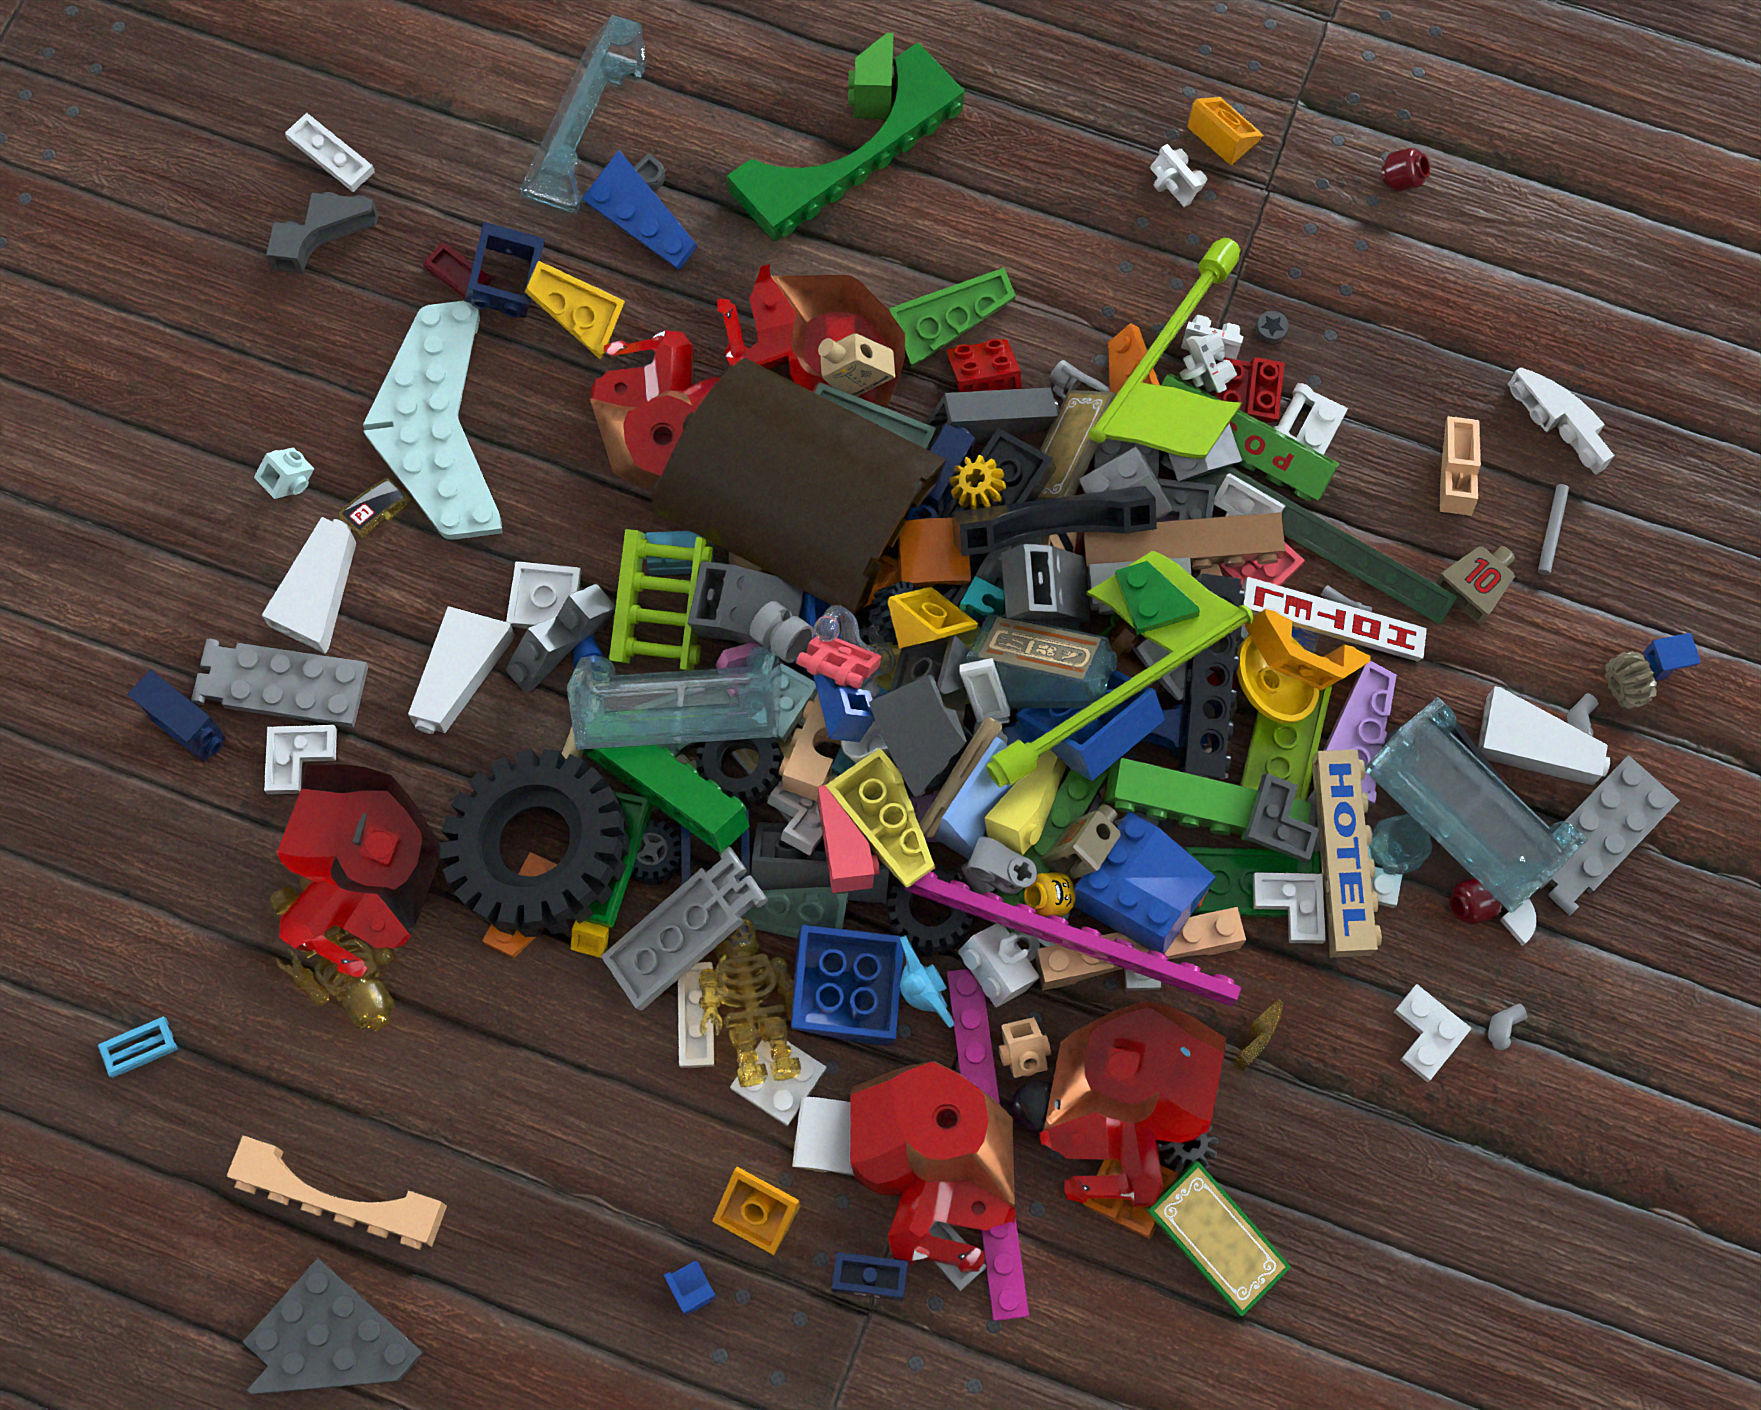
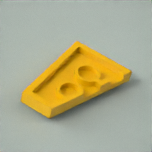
M538 261L527 284L525 293L594 355L601 359L604 354V345L610 340L625 301Z

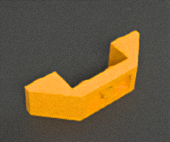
M1264 609L1253 616L1251 623H1245L1246 630L1270 668L1321 691L1370 662V655L1345 644L1323 657L1311 653L1299 645L1291 644L1293 620L1273 610Z

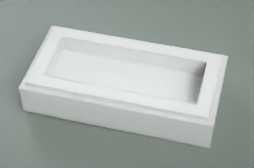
M993 658L960 665V675L977 723L983 722L985 717L998 719L1010 716V707Z

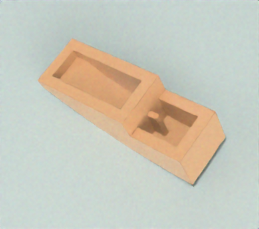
M1447 416L1441 464L1440 512L1472 516L1478 500L1477 475L1481 467L1479 420Z

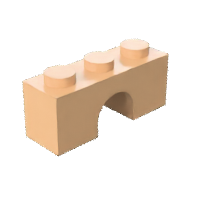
M818 693L814 701L808 700L802 717L806 721L802 729L797 728L791 741V747L794 748L790 757L785 756L783 758L778 774L783 776V790L817 801L818 786L828 784L833 766V759L820 755L814 748L823 742H833L841 745V740L829 739Z

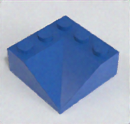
M1093 658L1083 679L1062 676L1017 713V719L1039 738L1130 680L1131 677ZM1148 686L1050 748V750L1069 768L1093 781L1165 720L1155 690Z
M1129 811L1117 827L1121 836L1100 868L1093 873L1083 875L1075 886L1074 893L1076 899L1074 907L1147 949L1165 954L1215 881V876L1159 827Z
M802 925L797 938L791 1029L857 1043L891 1046L896 1039L903 962V948L900 937L903 936Z

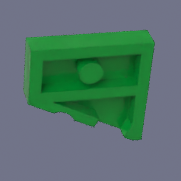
M1148 561L1115 570V578L1137 635L1199 616V607Z

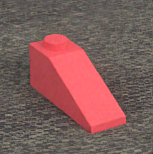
M825 785L818 786L817 803L832 893L873 888L874 875H879L877 854L871 855L868 840Z

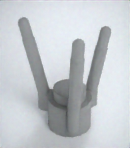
M1065 360L1060 361L1055 366L1049 377V380L1055 384L1052 392L1061 397L1063 401L1067 395L1066 391L1076 390L1081 382L1100 392H1110V387L1082 373Z

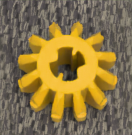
M978 455L975 463H972L970 458L965 457L964 462L966 466L964 468L955 465L954 471L957 476L950 477L949 482L954 487L951 494L954 499H959V505L962 508L971 505V509H978L980 504H983L985 508L991 507L989 502L991 499L1000 502L1001 496L998 491L1005 490L1006 484L1001 480L1004 477L1003 470L996 468L995 460L991 458L985 463L983 456Z

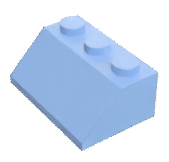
M997 736L943 815L935 837L936 840L968 860L971 858L978 839L987 837L984 817L1014 785H1004L999 788L986 769L985 765L991 761V757L1007 747Z

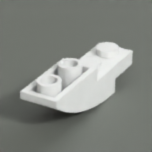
M1524 368L1516 370L1508 385L1512 395L1529 410L1532 420L1537 425H1541L1546 433L1557 427L1562 439L1572 445L1579 454L1583 465L1590 468L1595 475L1606 469L1615 455L1598 436L1605 424L1575 395L1554 381Z

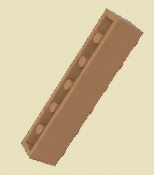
M1281 512L1157 522V529L1125 534L1083 532L1086 574L1090 564L1137 561L1151 551L1158 552L1169 559L1190 557V564L1194 570L1208 569L1212 567L1211 564L1225 563V567H1239L1245 564L1244 561L1256 560L1260 565L1273 564L1278 562L1277 559H1281L1285 552Z

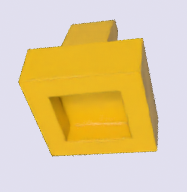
M576 920L572 928L571 950L601 958V955L608 949L609 927L587 921L579 924Z

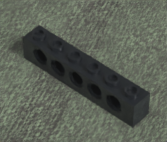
M1201 574L1195 578L1209 591L1239 608V606L1243 605L1244 589H1240V578ZM1242 626L1219 640L1221 647L1219 653L1212 651L1209 646L1186 661L1177 771L1220 780L1225 778V773L1227 774L1230 769L1231 757L1227 753V743L1233 734V721L1229 720L1230 707L1234 706L1236 700V688L1232 687L1233 674H1236L1239 666V656L1235 654L1236 641L1240 639ZM1207 670H1211L1217 675L1218 682L1216 686L1208 683L1206 679ZM1205 703L1213 706L1215 710L1213 719L1205 716L1203 712ZM1202 736L1208 737L1212 742L1210 753L1204 751L1201 747L1200 740Z

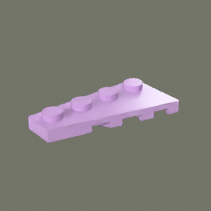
M1372 661L1361 667L1323 750L1358 749L1359 760H1363L1365 764V778L1361 780L1362 792L1367 793L1369 806L1373 805L1376 800L1377 792H1375L1377 778L1380 776L1382 746L1385 745L1384 739L1387 735L1385 728L1387 717L1391 711L1396 674Z

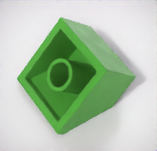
M887 32L855 58V70H849L848 106H854V118L887 119L891 113L893 33Z

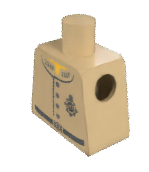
M851 334L838 342L827 338L819 345L818 352L821 355L822 377L833 388L858 397L895 378L893 350L859 334Z

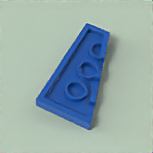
M618 150L582 197V200L677 270L682 268L698 247L620 150Z

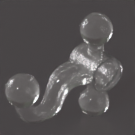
M832 605L826 610L824 616L815 622L814 634L820 641L832 642L840 633V624L836 620L838 618L841 623V640L882 656L879 668L867 680L864 679L860 687L861 690L870 691L871 698L874 700L879 695V685L876 682V677L894 670L896 665L895 654L888 646L890 643L885 641L886 635L880 636L878 634L879 626L875 627L872 624L868 630V639L871 642L870 647L860 638L855 616L846 607Z

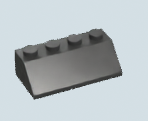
M757 822L751 876L761 890L831 887L823 839L809 856L781 840L783 830L788 824ZM878 859L879 875H874L873 888L849 891L848 900L866 903H887L889 869Z

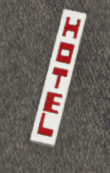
M1251 577L1243 580V605L1250 608L1253 615L1258 614L1264 609L1273 610L1293 620L1292 626L1417 662L1423 659L1427 628Z

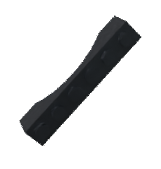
M1145 486L956 511L952 512L954 544L960 554L966 556L995 552L1019 541L1052 534L1071 532H1113L1125 534L1157 529L1156 498Z

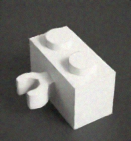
M997 923L973 935L958 950L964 964L970 969L981 985L983 992L990 998L996 1008L1026 992L1040 978L1027 959V949L1022 951L1015 940H1017L1018 936L1016 934L1011 935L1005 926Z

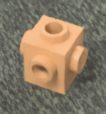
M1035 1017L1001 1025L1004 1045L999 1046V1053L1003 1066H1010L1014 1078L1032 1076L1038 1072L1048 1070L1046 1056L1051 1055V1049L1047 1035L1041 1034Z

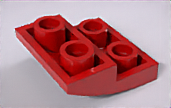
M1224 357L1223 361L1229 360L1233 364L1237 375L1225 383L1226 390L1220 393L1214 390L1213 396L1222 401L1241 402L1239 410L1263 423L1277 422L1279 420L1285 363L1254 357L1251 362Z

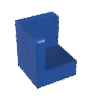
M1691 633L1653 640L1643 651L1651 671L1654 672L1653 677L1655 681L1666 679L1674 670L1697 666L1700 663Z
M697 1261L686 1265L672 1274L671 1272L664 1274L685 1316L717 1299Z

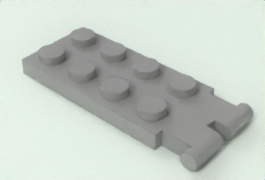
M206 639L200 668L210 670V673L197 674L191 698L192 703L204 705L205 699L221 701L225 709L354 728L368 671L366 662L237 643L236 649L220 647L219 641Z
M1628 755L1548 838L1565 861L1534 882V884L1542 889L1549 882L1554 889L1547 896L1570 916L1579 907L1574 901L1585 890L1591 894L1680 800Z
M728 847L719 854L722 859L710 870L701 868L601 955V958L636 1009H645L743 924L744 921L741 916L752 906L755 905L759 908L767 903V897L752 876H747L741 881L739 880L746 874L747 869L731 847Z

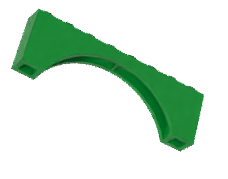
M919 42L895 58L894 77L897 85V94L893 108L880 130L861 148L839 160L804 168L779 167L750 159L727 175L728 192L773 242L782 236H789L800 223L806 219H813L824 206L830 202H837L848 189L854 185H861L868 178L869 174L878 168H885L893 157L900 152L909 151L917 140L924 135L929 136L933 134L941 123L948 118L953 119L960 114L964 105L965 91Z

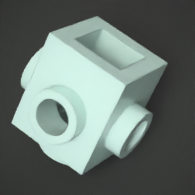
M293 447L266 453L254 478L276 499L303 492L309 484L308 480L314 468Z

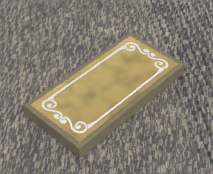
M1068 391L1059 409L1058 417L1053 422L1039 450L1053 458L1056 470L1037 500L1075 495L1080 484L1079 479L1084 476L1099 443L1090 439L1088 431L1097 424L1117 394L1115 392Z

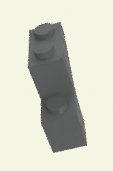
M324 192L322 194L311 193L305 225L293 221L285 223L273 222L266 254L272 269L304 274L306 263L317 247L326 242L374 226L378 221L379 215L373 199L361 195L353 197L339 196L332 192Z
M597 584L568 595L556 617L527 629L505 670L525 693L533 690L577 644L606 627L615 612L616 605Z

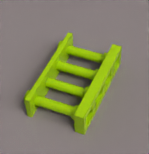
M625 529L609 661L630 664L631 657L639 654L681 659L680 669L694 671V664L698 665L700 660L701 647L697 645L698 635L687 623L701 561L712 562L713 548L709 546L710 541L702 537H696L695 548L649 543L646 539L645 533L638 530ZM651 556L693 561L691 581L645 576V573L642 572L643 559ZM643 589L689 594L687 613L642 609L640 605H637L639 592H642ZM640 621L684 626L683 645L676 646L637 641L633 637L635 624H639Z

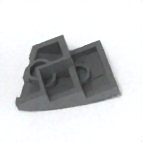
M926 675L869 702L886 746L914 797H920L926 792L924 789L937 774H940L946 768L949 759L957 754L967 742L956 711L944 707L935 679L931 675Z

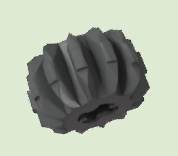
M1210 1125L1208 1132L1201 1134L1193 1140L1194 1142L1191 1145H1196V1148H1192L1190 1152L1182 1149L1185 1144L1180 1145V1143L1170 1141L1160 1144L1158 1146L1159 1152L1170 1153L1163 1160L1164 1164L1168 1165L1175 1160L1177 1162L1175 1171L1181 1173L1184 1165L1188 1167L1195 1160L1199 1161L1207 1169L1209 1164L1206 1158L1215 1159L1217 1153L1209 1147L1216 1145L1218 1138H1207L1206 1136L1213 1127Z

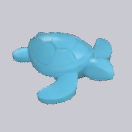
M906 935L900 937L907 962L900 982V990L903 997L915 1008L923 1011L937 1012L951 1028L955 1023L946 1009L948 1004L941 994V991L946 989V985L933 964L928 967L920 964Z

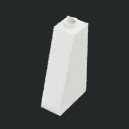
M323 517L320 519L262 613V617L269 627L326 654L330 646L356 546L351 528L338 519H334L333 522Z
M448 606L408 713L416 729L428 734H434L435 731L446 733L512 643L515 634L510 623Z
M1495 686L1488 694L1478 741V749L1487 760L1592 786L1602 776L1605 777L1610 766V757H1606L1607 744L1503 688Z

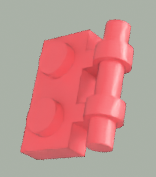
M820 632L808 643L806 653L800 652L796 664L807 668V672L815 676L822 674L835 680V684L846 687L849 685L859 689L863 680H867L879 668L882 656Z

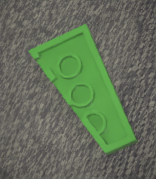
M1005 268L888 308L905 333V357L910 369L1015 299L1016 295Z

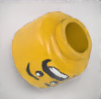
M1061 872L1039 873L1034 883L1025 888L1024 899L1027 906L1036 910L1035 914L1046 918L1049 915L1061 917L1068 914L1074 906L1076 899L1075 887L1071 879Z

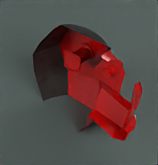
M347 764L306 765L300 794L276 852L279 860L292 873L312 882L281 916L279 938L296 950L315 951L337 964L339 972L356 978L363 976L368 968L362 959L325 938V931L333 925L343 928L377 949L385 947L396 948L406 944L409 940L438 866L440 847L415 802L392 775L364 766ZM363 813H367L360 846L355 845L353 839L358 821Z

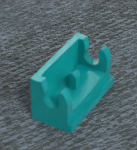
M975 576L960 602L959 609L977 623L980 619H987L989 622L995 623L997 617H1002L1004 613V590ZM980 627L981 637H983L989 631Z

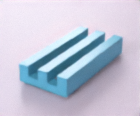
M163 1016L98 1044L108 1075L114 1078L177 1051L178 1048L176 1043H174L172 1031L169 1030L167 1019ZM161 1029L162 1033L112 1055L109 1053L110 1050ZM164 1041L166 1043L160 1047H157L153 1050H150L146 1053H143L118 1065L114 1066L113 1064L115 1062H118L124 1058H127L131 1055H134L138 1052H141Z

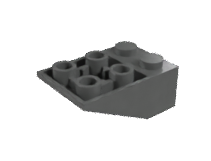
M1023 544L1001 553L1007 619L1090 622L1088 595H1086L1088 587L1084 556L1054 546Z
M701 561L687 624L698 637L760 644L750 636L751 623L759 610L767 603L777 601L788 609L793 616L799 617L805 591L777 576L731 564Z

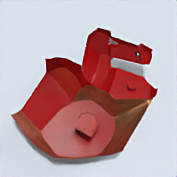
M770 264L760 266L758 278L749 297L758 342L751 348L746 347L743 343L736 306L728 299H718L717 297V311L723 313L728 337V345L724 349L728 366H734L744 357L766 369L789 362L790 381L815 392L819 382L831 386L822 377L821 355L818 352L821 342L827 338L838 342L851 334H859L893 350L895 378L858 397L884 408L890 402L905 358V333L890 311L863 283L853 276H771Z
M666 330L658 333L652 339L626 344L622 340L605 344L604 352L612 356L649 349L656 353L653 363L645 367L607 371L602 377L595 380L591 389L590 401L613 473L630 483L652 491L655 482L661 479L666 464L684 431L683 423L686 417L691 412L695 413L710 390L721 379V377H711L692 386L694 347L685 334L680 331Z
M1143 1001L1115 1010L1074 1031L1060 1042L1045 1127L1040 1133L1041 1145L1048 1146L1067 1159H1118L1123 1168L1120 1175L1073 1176L1065 1180L1064 1192L1067 1195L1066 1199L1086 1203L1089 1198L1126 1199L1132 1201L1133 1207L1154 1206L1163 1190L1157 1140L1181 1143L1194 1140L1201 1134L1208 1132L1223 1063L1226 1037L1193 1016L1176 1008ZM1181 1047H1185L1190 1051L1189 1057L1182 1053ZM1056 1099L1061 1100L1060 1110L1056 1109L1054 1105Z
M936 1061L908 1065L853 1086L851 1091L850 1164L854 1177L868 1190L879 1195L901 1196L887 1240L893 1259L908 1261V1265L913 1266L915 1260L922 1259L958 1266L960 1272H980V1268L984 1263L985 1252H982L976 1246L934 1237L931 1235L929 1228L936 1220L985 1231L1008 1222L1014 1223L1017 1212L1015 1211L1013 1118L992 1097L964 1076Z

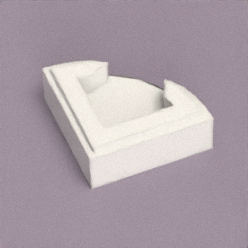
M1528 897L1500 919L1522 946L1532 937L1536 927L1535 909Z

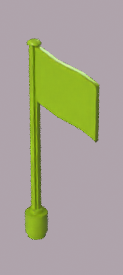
M1221 238L1215 241L1198 265L1201 274L1200 278L1097 424L1089 429L1088 435L1092 441L1103 443L1106 439L1141 444L1182 457L1205 459L1240 408L1241 402L1214 400L1178 388L1143 383V381L1211 284L1223 283L1239 261L1240 248L1235 241L1229 238Z
M1151 551L1130 564L1129 566L1145 561L1151 563L1199 607V616L1141 633V635L1171 653L1032 743L1027 742L1024 744L1021 740H1017L993 755L991 761L985 765L990 777L1001 788L1004 785L1011 786L1037 769L1036 761L1041 754L1243 624L1251 623L1253 621V613L1250 608L1245 605H1241L1238 608L1212 593L1180 565L1158 552ZM1115 575L1087 592L1086 595L1112 608L1134 628Z

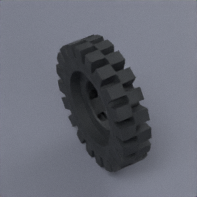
M531 749L516 752L517 763L511 764L505 756L490 763L494 774L489 778L479 771L468 781L474 789L470 796L459 791L451 804L458 815L457 817L446 816L441 831L449 841L440 843V858L448 866L443 871L448 884L455 890V895L479 919L487 925L492 924L498 931L513 936L515 931L518 930L524 937H541L542 928H547L552 935L568 930L567 919L574 917L579 924L594 914L589 907L594 900L602 906L613 894V891L608 886L609 881L615 880L620 882L626 869V865L620 858L621 856L629 855L631 839L624 832V830L630 829L627 815L620 806L622 803L604 778L593 767L589 768L584 760L571 754L566 759L557 750L543 749L542 757L539 758ZM544 807L557 811L565 818L570 830L569 847L560 863L550 871L537 876H522L509 870L501 859L499 844L502 832L510 820L517 814L530 808Z

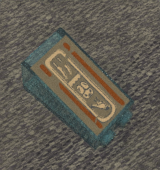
M998 614L987 615L966 657L967 663L993 658L1010 708H1086L1105 694L1110 676L1117 667V655L1112 651L1107 637L1022 619H1007L1006 616Z

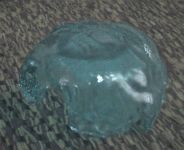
M1412 814L1397 815L1380 820L1372 831V841L1369 846L1371 858H1373L1374 862L1382 865L1383 872L1389 875L1397 876L1418 870L1432 852L1431 837L1425 825L1421 824V821Z

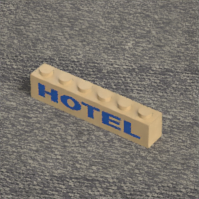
M1358 749L1317 751L1312 758L1317 824L1319 828L1318 835L1330 957L1371 956L1378 950L1377 946L1381 945L1382 935L1379 925H1375L1374 912L1378 911V896L1376 892H1372L1371 879H1374L1375 864L1373 858L1368 856V846L1371 845L1372 833L1370 826L1365 825L1364 813L1368 812V796L1366 792H1362L1361 780L1365 778V764L1363 760H1359Z

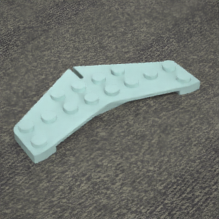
M464 301L427 305L418 311L363 423L365 436L440 535L449 540L503 533L500 514L458 418L474 336L478 331L480 321L479 308Z

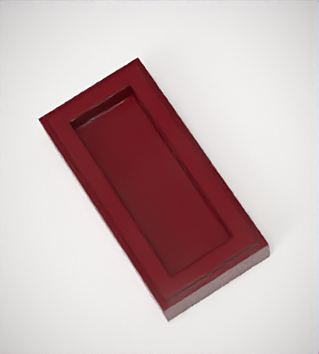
M442 242L422 263L423 267L465 298L473 263ZM480 269L477 283L487 286L491 282V278Z

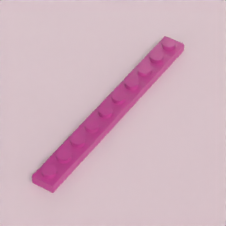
M931 871L904 889L907 892L1231 1007L1237 1001L1241 990L1240 986L1234 984L1233 979L1225 975L1214 974V977L1201 973V968L1194 964L1181 962L1178 965L1167 961L1168 957L1160 952L1149 950L1145 953L1134 949V944L1126 940L1115 939L1111 941L1102 938V934L1095 929L1082 927L1080 930L1068 925L1069 922L1061 917L1049 915L1046 918L1035 914L1036 910L1030 906L1019 903L1016 906L1002 902L1003 898L996 894L983 892V895L970 891V887L965 883L955 880L947 883L937 879L938 876Z
M970 969L947 971L952 1019L955 1023L953 1027L959 1072L1000 1105L985 994ZM1015 1217L1014 1223L1008 1222L987 1231L981 1230L993 1322L1029 1317Z

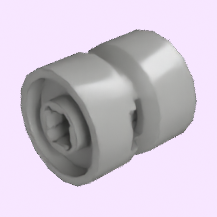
M771 601L763 606L755 615L750 626V636L766 648L771 645V651L787 663H792L797 660L800 652L805 653L808 643L813 639L814 629L798 616H793L788 609L777 601Z

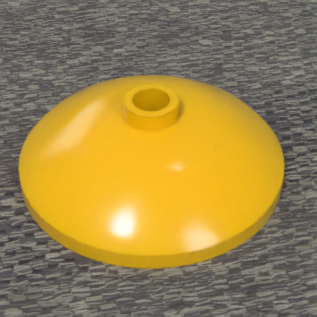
M1251 636L1245 637L1237 651L1239 656L1237 677L1248 701L1264 716L1279 723H1295L1311 714L1318 701L1319 689L1270 668ZM1291 637V644L1301 646L1293 637Z

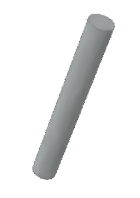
M1564 484L1556 486L1537 571L1541 575L1551 574L1569 487Z

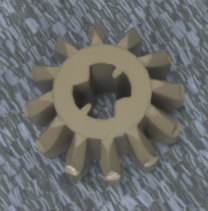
M1634 651L1624 652L1610 659L1609 663L1605 665L1607 672L1605 678L1609 684L1607 688L1611 690L1612 697L1617 699L1621 707L1625 706L1627 709L1638 708L1646 705L1647 702L1652 701V698L1656 696L1657 691L1655 687L1657 682L1653 677L1654 672L1651 671L1649 662L1644 660L1642 654L1635 653Z

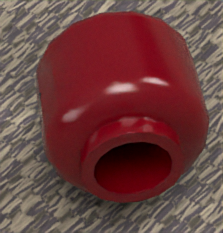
M1416 148L1395 151L1387 156L1385 165L1382 166V179L1394 191L1419 188L1425 183L1426 178L1430 174V163L1427 156Z
M1485 876L1458 883L1450 896V907L1453 914L1470 925L1497 917L1503 902L1501 888Z

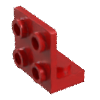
M990 339L987 342L973 345L962 344L946 350L948 361L956 379L957 392L1022 389L1021 370L1007 339Z

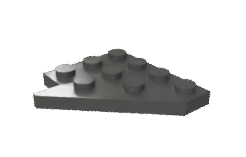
M319 1258L315 1260L243 1341L251 1351L268 1365L247 1389L253 1395L400 1382L424 1354Z

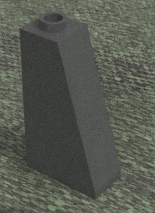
M1051 388L945 393L925 424L935 427L937 430L931 444V449L945 424L966 429L975 437V444L990 441L997 428L1014 437L1047 431L1058 417L1059 406L1057 400L1053 397Z

